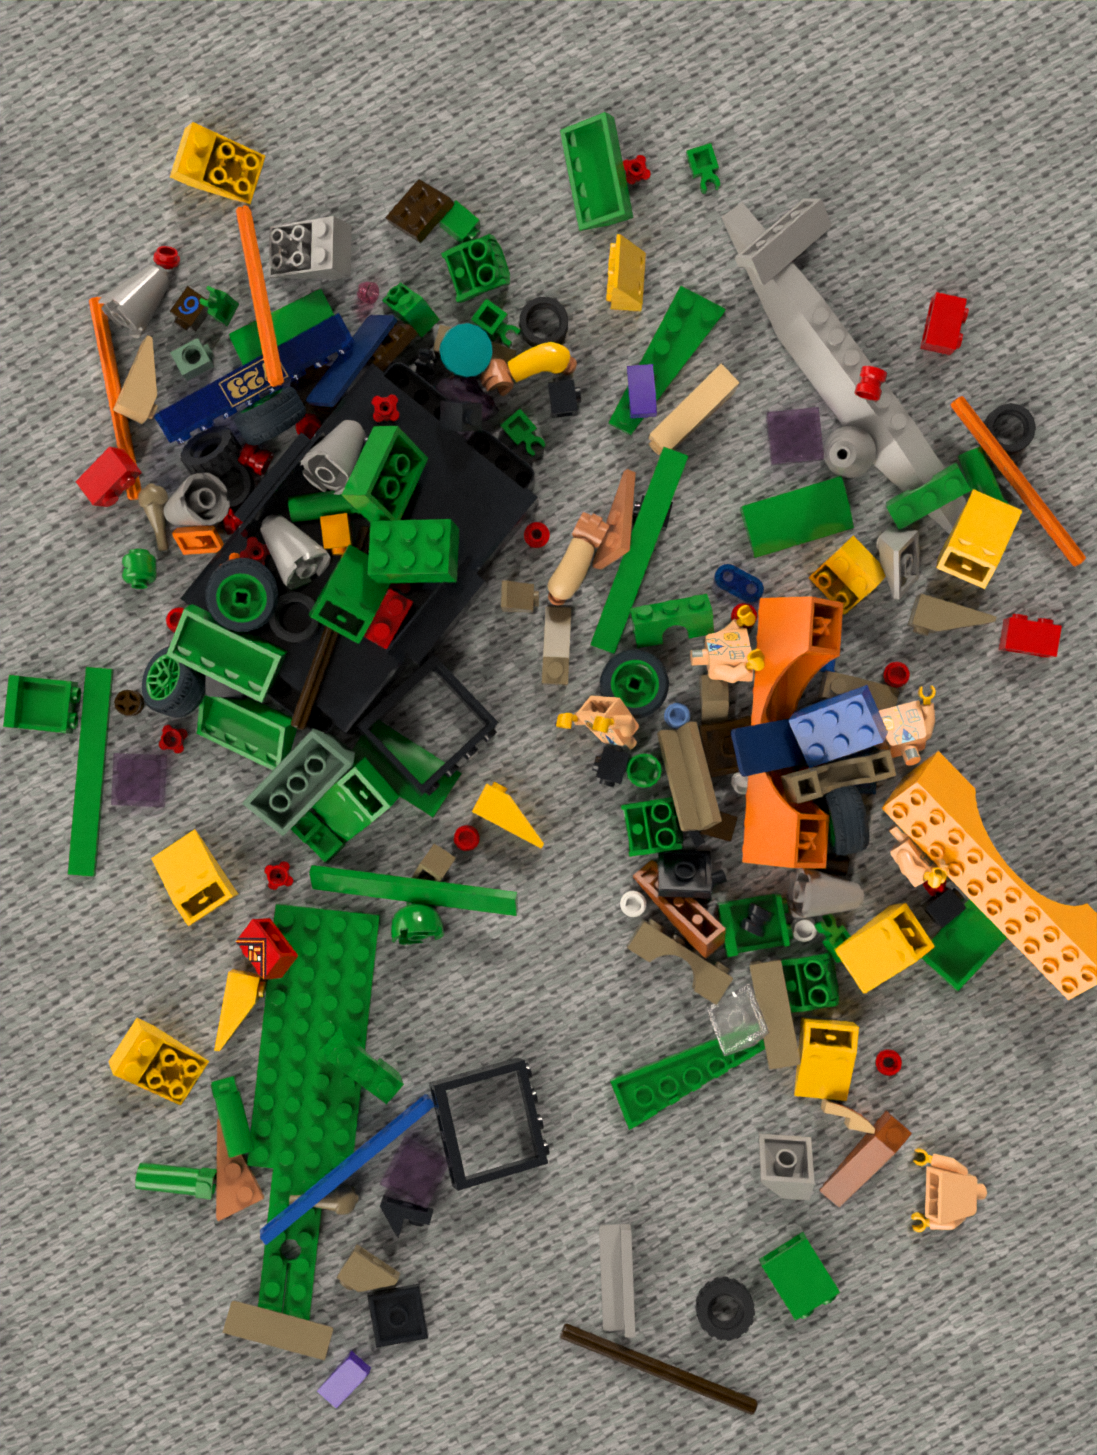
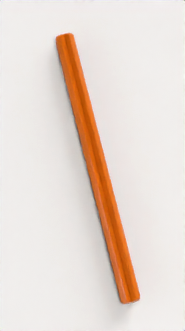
M247 205L236 209L267 379L272 387H276L277 385H282L284 379L252 212Z
M94 297L89 299V305L117 447L125 449L136 464L128 418L113 411L122 388L108 317L101 309L104 303L98 302L101 297ZM139 476L135 479V484L126 489L127 497L130 500H138V494L142 490Z
M963 396L956 398L950 404L951 408L1071 565L1074 567L1080 565L1086 559V556Z

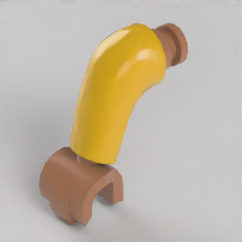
M547 342L524 351L508 361V365L502 359H492L485 371L482 372L480 380L482 386L486 387L487 391L498 388L500 395L505 396L514 386L513 379L519 382L540 372H552L554 374L561 372L564 375H570L575 371L577 362L575 358L570 356V352L566 347L558 343Z

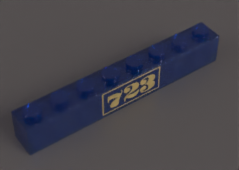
M339 312L277 346L284 380L291 377L295 381L306 375L307 373L304 369L314 364L315 368H318L329 362L328 356L337 352L340 356L352 349L350 344L355 341ZM262 354L162 409L153 416L169 443L177 441L178 444H181L192 437L190 432L197 428L202 432L215 425L213 420L222 415L226 419L238 412L237 406L245 403L248 407L261 399L259 394L268 390L271 394L284 386L283 384L276 387L270 385Z

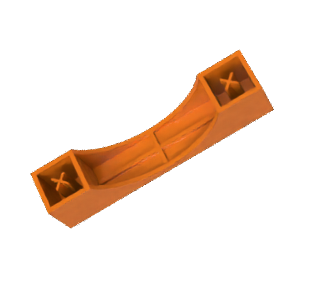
M812 596L760 598L756 649H760L765 656L763 660L765 665L762 670H755L751 726L789 719L794 711H796L803 691L814 675L828 662L840 656L843 603ZM795 766L748 776L742 862L788 868H826L829 815L822 811L812 800L798 804L787 802L781 776L796 772Z

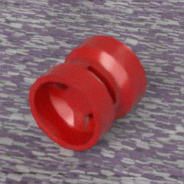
M862 366L860 371L861 381L856 385L854 394L867 400H880L882 394L881 385L886 381L888 373L877 367Z
M246 443L241 451V456L238 458V462L245 467L253 468L255 473L263 476L270 466L274 454L268 450L259 449L258 445L252 446Z

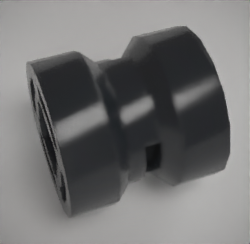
M750 902L747 909L748 916L742 919L739 926L763 938L766 932L765 925L772 920L774 913Z

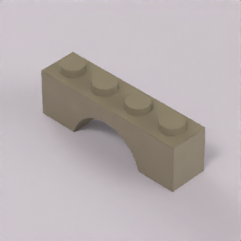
M876 749L783 775L781 780L787 802L798 804L823 797L824 794L836 788L872 783L896 776L890 750Z
M650 919L649 922L642 920L626 945L627 948L648 962L663 955H675L683 958L689 963L693 971V990L717 1005L733 980V977L728 974L730 969L718 961L715 965L712 964L695 948L693 951L684 946L686 941L675 933L668 936L662 932L664 927L653 919Z

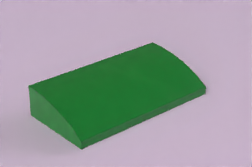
M603 112L561 129L560 134L579 231L609 226L634 218L614 117Z
M321 288L271 313L282 365L344 335ZM254 321L229 333V337L244 368L249 367L246 369V372H257L255 370L257 368L258 374L256 378L265 373L262 366L264 360L260 361L263 359L257 321Z
M842 476L740 507V513L754 558L854 528Z
M191 604L183 610L166 656L262 703L270 691L288 651L248 631L238 632L227 629L220 625L212 617L211 613Z
M205 695L199 705L196 734L274 770L291 752L297 728L291 726L292 717L249 697L241 700Z
M381 721L370 730L421 784L427 781L445 764L444 761ZM363 736L360 737L352 749L355 752L353 767L365 757L401 798L432 818L435 817L462 775L458 770L449 778L444 775L438 781L440 787L430 796L425 793L420 797Z
M970 899L964 904L966 909L944 926L931 940L935 947L921 958L957 992L1007 940V937Z

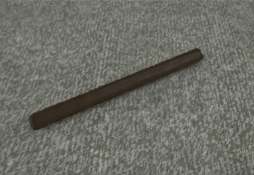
M361 526L354 547L368 555L370 527ZM327 626L324 628L291 721V726L300 730H305L340 634Z
M566 1323L562 1327L560 1337L563 1340L750 1415H754L758 1403L752 1397Z

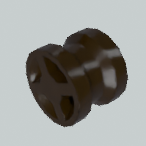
M123 690L115 697L114 705L120 714L136 716L144 709L145 702L139 692Z

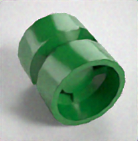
M637 754L630 758L627 763V778L635 786L651 787L657 783L661 776V765L657 758L650 754Z

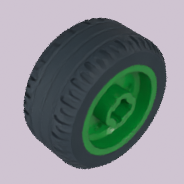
M285 386L242 409L235 415L234 423L245 442L254 446L281 434L300 422L306 415V408L303 406L296 390L293 387Z
M235 558L226 561L215 569L208 581L205 598L209 612L220 625L230 630L247 632L262 627L271 619L277 608L279 590L275 577L265 565L249 558ZM238 592L247 593V598L238 597Z
M168 646L157 652L149 661L142 678V694L146 705L153 711L173 718H182L192 713L205 697V675L166 656L169 649Z
M627 650L612 657L605 665L600 677V693L603 697L620 698L634 719H640L653 714L662 706L668 694L669 678L665 667L657 657L642 650ZM631 680L639 682L637 689L630 688Z
M854 785L844 786L831 790L824 794L823 797H820V809L829 815L828 843L831 850L837 855H847L866 850L869 845V826L864 803L858 789Z

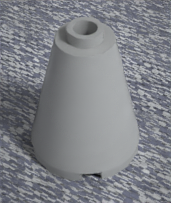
M149 265L103 295L98 301L99 303H104L101 309L120 329L122 325L132 330L128 335L139 338L144 333L170 285L169 274L159 265L156 267Z
M344 420L304 455L301 460V465L303 464L304 466L302 473L313 486L324 492L330 489L334 490L336 495L342 494L360 456L365 438L362 426L356 421Z
M844 426L832 432L827 438L823 449L824 461L829 470L835 475L842 476V478H856L871 468L876 458V446L866 430L857 426ZM843 449L848 452L846 459L842 455Z
M210 473L193 474L185 479L166 502L163 509L164 516L168 522L174 525H214L221 522L228 513L230 502L227 501L225 494L227 489L219 478Z
M272 514L263 520L260 531L284 585L291 590L299 589L312 582L310 580L312 575L317 573L320 576L325 571L331 560L327 550L282 515Z
M796 868L798 871L792 872L790 875L787 900L792 901L793 909L789 908V911L794 918L801 919L855 910L863 903L864 892L859 884L812 868Z

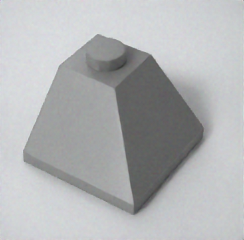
M889 526L879 535L876 548L879 551V561L894 599H900L919 579V530L906 528L899 530L898 527Z
M759 1134L761 1183L783 1199L810 1200L815 1184L811 1137Z

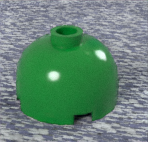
M407 902V906L400 908L394 914L391 922L393 943L398 939L401 945L423 943L421 940L429 936H434L435 940L444 936L443 922L440 914L435 908L427 904Z

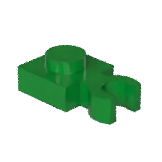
M709 143L686 150V157L693 179L701 176L700 191L702 194L707 192L705 185L707 182H712L715 189L719 190L720 179L717 175L713 174V172L718 171L719 166L712 144Z
M207 286L206 289L210 293L207 300L201 298L199 300L200 303L209 308L207 313L211 317L228 327L239 303L226 292Z
M521 409L500 425L501 429L517 447L523 442L525 443L526 451L531 457L535 456V452L531 449L532 444L538 443L542 448L546 447L541 437L533 435L537 431V427Z
M832 914L822 915L821 917L825 923L823 921L816 922L814 924L815 929L826 937L822 943L835 962H842L834 949L851 936L843 925L836 926V920Z

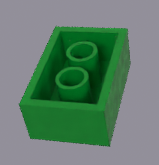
M374 426L341 495L370 523L371 521L400 520L427 463L428 457L398 426Z
M451 519L371 521L368 575L377 583L457 582L459 528Z

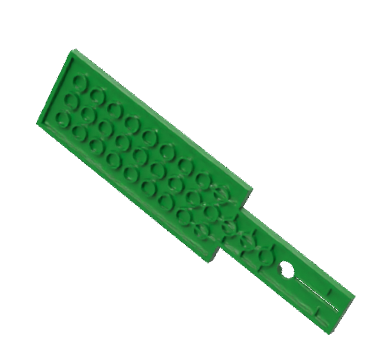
M285 904L275 905L274 924L297 953L298 957L282 978L267 979L251 1124V1137L255 1151L248 1153L247 1166L273 1168L267 1223L289 1206V1197L291 1195L304 1194L355 1152L362 1086L329 1062L325 1057L323 1047L341 1027L358 1040L366 1051L380 922L379 914ZM312 1207L264 1246L258 1307L280 1313L283 1311L284 1314L310 1321L322 1208ZM286 1240H295L301 1247V1253L298 1257L288 1259L282 1254L281 1245Z

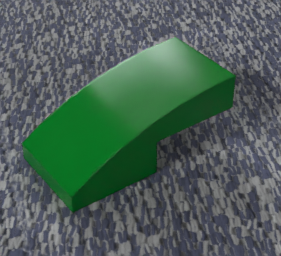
M310 810L291 828L302 842L307 844L327 864L346 846Z

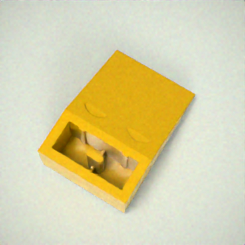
M192 122L184 129L170 178L188 186L250 205L265 155Z
M617 234L616 243H610L606 301L611 302L610 309L641 311L646 253L621 234Z
M973 489L939 553L936 568L985 589L1000 562L1022 510Z
M196 829L151 858L173 904L188 926L198 922L238 895Z
M907 903L889 905L834 950L864 994L917 962L935 946Z
M801 1017L798 1046L801 1063L796 1068L794 1096L847 1101L857 1054L859 1026L854 1022Z
M136 1018L109 1060L114 1076L178 1105H182L209 1063L207 1059L173 1037L139 1018Z

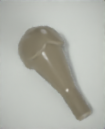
M150 483L139 492L138 502L143 507L155 532L158 550L166 551L169 547L165 532L166 518L163 509L169 498L167 491L163 487Z
M340 1184L313 1207L335 1211L337 1215H345L354 1210L359 1197L351 1185ZM291 1195L289 1197V1205L301 1195Z

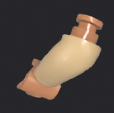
M585 512L581 514L572 532L573 539L560 564L548 581V600L552 604L557 606L563 605L581 586L589 569L594 548L600 546L609 528V525L602 521V517L594 513L592 515Z

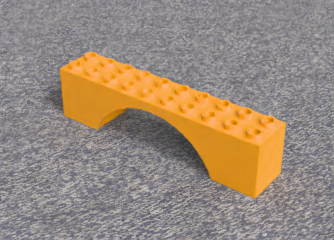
M939 751L905 775L882 807L890 818L939 868L947 872V876L1068 1000L1097 985V913L1087 903L1079 906H1070L1050 900L1032 889L1015 874L1000 856L983 826L977 808L975 788Z

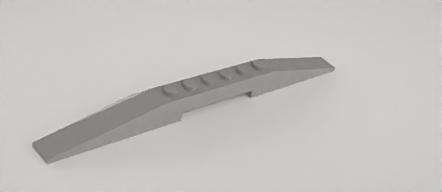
M743 202L721 217L738 254L766 231ZM793 262L789 263L765 285L759 284L752 268L744 267L777 338L842 426L860 427L866 430L872 437L876 446V458L872 465L876 466L884 476L903 492L908 489L911 491L929 482L933 475L944 470V466L918 426L885 382L881 385L882 394L878 401L863 399L854 394L856 385L861 381L860 371L862 366L873 365L825 300ZM960 496L929 513L928 516L950 534L966 504V500L963 496Z

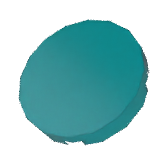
M470 323L458 324L445 333L440 344V356L446 369L463 378L476 376L485 371L491 361L493 353L491 341L487 333L479 326Z

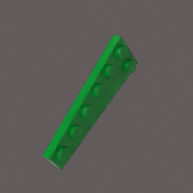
M680 286L639 363V365L653 364L656 402L726 310L683 286ZM627 386L608 424L631 436L644 418L630 419Z
M757 1023L744 1026L610 1079L628 1129H633L658 1114L657 1112L669 1105H673L692 1091L698 1090L712 1079L720 1077L728 1072L729 1069L740 1065L765 1050V1044Z

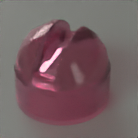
M369 281L361 282L358 285V292H356L358 298L366 303H375L379 296L378 285ZM368 290L370 291V294L372 291V296L370 298L369 295H367Z

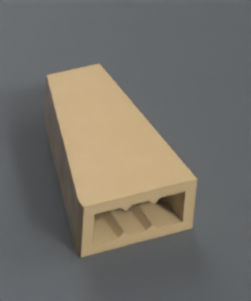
M721 363L650 433L648 439L651 441L649 446L652 450L660 455L663 446L672 450L677 448L735 393L739 385L738 380Z

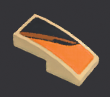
M822 1099L821 1109L823 1112L845 1117L844 1124L848 1129L871 1134L875 1133V1128L854 1109L834 1100Z

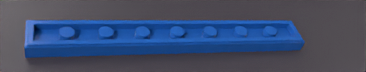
M424 1094L263 1226L260 1229V1239L263 1243L267 1245L430 1111L434 1105L429 1095Z

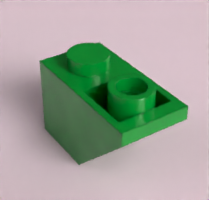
M401 282L397 286L392 287L388 291L387 296L382 300L405 324L412 326L421 338L440 320L423 297Z

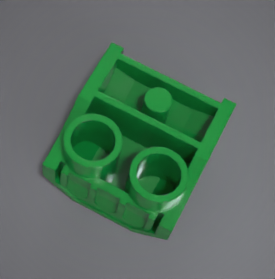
M492 234L461 243L441 253L442 258L447 263L455 287L457 303L468 301L498 287L510 285V272L503 250Z
M673 797L621 805L628 837L629 857L684 848L683 832L680 828Z
M829 952L781 960L791 1013L834 1007L839 1004V986L836 969Z

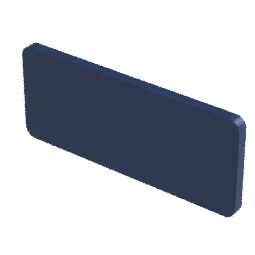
M393 315L368 316L309 394L306 401L310 405L333 407L336 405L396 324L397 319Z
M789 719L736 728L731 731L739 772L742 777L807 763L789 724Z

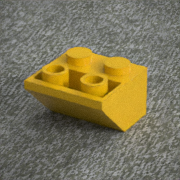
M853 535L808 578L829 600L843 603V614L845 615L874 590L886 576L880 562Z

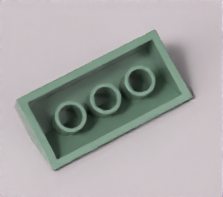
M312 729L252 791L242 804L284 836L353 765L355 752L336 736Z

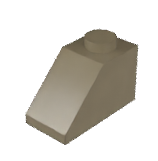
M502 580V612L534 613V607H539V591H534V584Z
M708 675L699 676L701 725L728 720V682L710 679Z
M433 844L411 878L441 882L456 858L446 850Z
M356 1244L336 1278L340 1280V1284L346 1289L363 1292L395 1285L399 1279L400 1272Z

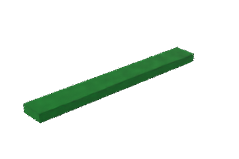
M663 446L631 533L630 551L622 557L591 640V646L615 654L630 614V608L633 606L688 455Z
M86 667L68 875L96 876L114 669Z
M312 865L309 871L312 889L511 916H517L518 897L515 891Z

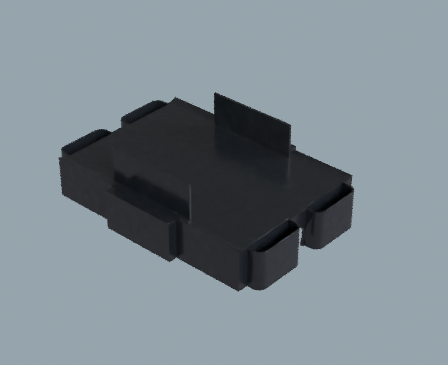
M397 362L392 364L385 373L372 363L316 431L311 440L302 432L234 514L243 523L235 530L180 598L188 605L193 604L209 612L205 593L212 573L220 564L229 560L231 553H238L240 555L247 547L248 538L256 537L258 542L266 544L260 529L263 520L269 515H282L324 548L320 519L293 523L290 517L289 496L322 492L313 486L302 473L304 466L303 464L301 465V460L304 455L344 420L356 421L362 426L365 438L361 452L374 426H398L428 457L427 463L400 520L451 519L459 528L457 582L412 583L411 591L406 594L396 588L391 589L413 603L387 649L382 648L365 637L357 644L339 634L307 724L308 729H315L324 732V734L332 735L339 728L347 734H353L356 730V725L373 710L412 660L421 666L431 657L487 588L486 582L481 578L482 574L539 506L538 496L532 493L535 487L533 468L486 430L474 431L468 439H465L457 431L441 429L440 421L436 419V415L440 412L441 401H449L448 398L403 363ZM405 378L409 380L406 388L399 389L396 386V382L399 379ZM391 394L395 395L398 398L396 407L400 414L398 420L376 422L373 419V414L375 413L374 406L372 405L373 397L380 396L383 398ZM419 395H427L429 397L428 403L419 405L416 402ZM384 406L383 410L387 411L388 407ZM481 443H486L490 446V450L486 454H480L476 451V447ZM499 460H508L510 467L505 471H501L496 467ZM522 475L527 476L531 482L527 487H521L516 483L517 478ZM357 512L354 515H349L354 544L360 527H370L371 525L362 514ZM255 550L253 554L258 555L259 552ZM328 552L331 560L325 571L320 576L315 573L310 577L311 583L294 590L284 585L271 554L267 555L265 566L271 572H277L273 576L277 581L279 596L291 591L302 592L316 602L342 555L333 556L332 552ZM238 592L237 596L247 598V593ZM301 602L288 603L280 612L281 626L290 633L297 634L303 632L311 622L310 610ZM268 621L262 627L248 632L288 651L268 695L293 716L325 625L321 623L317 634L309 641L297 644L289 643L277 637ZM284 684H289L292 689L290 696L287 698H282L279 692ZM328 716L332 720V726L328 731H323L320 728V721L323 717Z

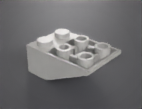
M335 216L270 226L269 278L340 279L350 277L352 225Z

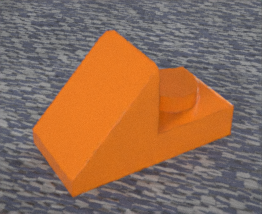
M214 525L178 527L172 533L183 555L217 553L224 545Z

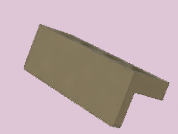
M687 722L676 730H660L657 732L681 830H707L720 823L722 820L697 723Z
M761 960L752 961L749 966L769 1070L800 1065V1056L781 960L762 963Z
M233 1300L230 1304L222 1333L325 1360L329 1350L333 1327Z

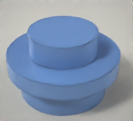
M681 703L669 705L664 712L666 724L674 729L680 728L690 720L689 709Z

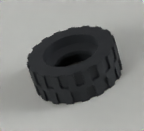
M222 425L212 426L197 433L187 442L186 446L183 447L180 459L191 475L210 473L217 477L223 475L236 464L241 456L242 447L228 427Z
M717 1277L711 1282L708 1281L700 1289L699 1296L696 1298V1313L702 1329L706 1330L709 1336L716 1337L717 1340L721 1341L722 1339L731 1341L734 1338L738 1339L743 1333H747L750 1325L754 1322L755 1305L749 1290L746 1289L743 1283H739L734 1278ZM723 1295L734 1298L738 1304L737 1314L728 1321L717 1319L712 1312L713 1302Z

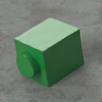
M455 200V205L439 222L440 227L460 244L477 239L481 233L479 230L481 228L480 220Z

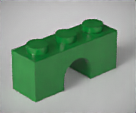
M956 462L933 475V478L921 487L911 491L908 489L886 501V508L900 530L968 493L971 489Z
M707 594L630 608L637 649L663 644L662 636L664 631L674 625L684 626L689 639L714 633L713 611Z
M341 1027L323 1047L325 1057L329 1062L386 1105L404 1085L399 1072L381 1058L378 1060L372 1058L362 1048L361 1043Z

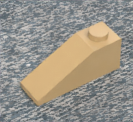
M148 335L140 345L113 408V411L140 424H143L147 418L152 419L158 405L154 404L157 397L153 339Z

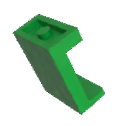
M9 675L3 727L73 734V729L77 728L79 720L78 714L75 713L76 703H79L81 699V688L78 687V682Z
M780 893L716 903L720 924L726 928L725 942L723 944L727 957L738 956V953L790 946L789 940L793 939V933L790 923L786 924L785 914L788 913V904L786 898H782ZM750 902L774 913L772 920L765 925L766 932L763 938L739 926L742 919L748 916L747 909Z
M801 1232L759 1259L762 1268L795 1321L799 1318L809 1317L815 1308L821 1304L831 1303L836 1299V1295L840 1293L804 1232Z

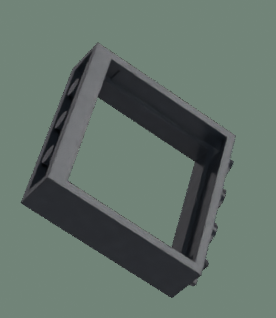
M433 654L356 725V730L409 786L422 797L425 793L430 796L440 787L438 781L444 775L448 778L460 768L457 763L463 757L466 760L470 759L479 750L476 745L481 740L488 742L497 733L494 728L499 722ZM434 672L484 724V727L427 781L421 784L370 730Z
M514 1058L428 1082L451 1184L457 1191L548 1164L547 1155L550 1154L547 1141L542 1138L543 1120L541 1115L537 1114L535 1104L538 1103L535 1089L531 1088L529 1078H532L530 1065L528 1062L525 1063L524 1059ZM516 1071L536 1156L465 1177L446 1091Z

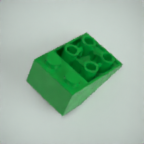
M348 544L311 609L309 616L359 644L370 626L390 583L375 582L368 575L369 555Z
M364 757L343 775L312 808L345 844L388 810L400 796Z

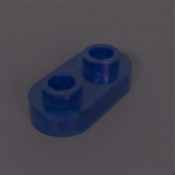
M724 564L714 574V581L718 588L744 602H756L763 595L764 586L760 579L734 565ZM726 572L730 573L732 581H725L723 574ZM747 585H753L755 593H748L746 590Z

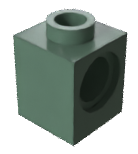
M198 338L170 352L182 376L187 381L215 367L211 360L215 358V355L208 343L203 345ZM201 354V358L197 363L190 364L192 355Z

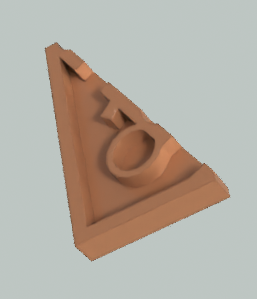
M626 469L622 474L606 522L609 528L600 546L597 548L592 567L600 570L630 551L636 473L629 469Z
M218 1118L216 1219L220 1221L263 1200L264 1195L250 1166H247L244 1154L231 1158L228 1157Z

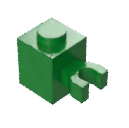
M485 299L471 318V324L479 326L484 330L490 341L494 342L499 336L502 343L508 348L512 346V341L508 340L506 335L512 332L519 336L521 330L516 326L507 325L508 314L488 299Z

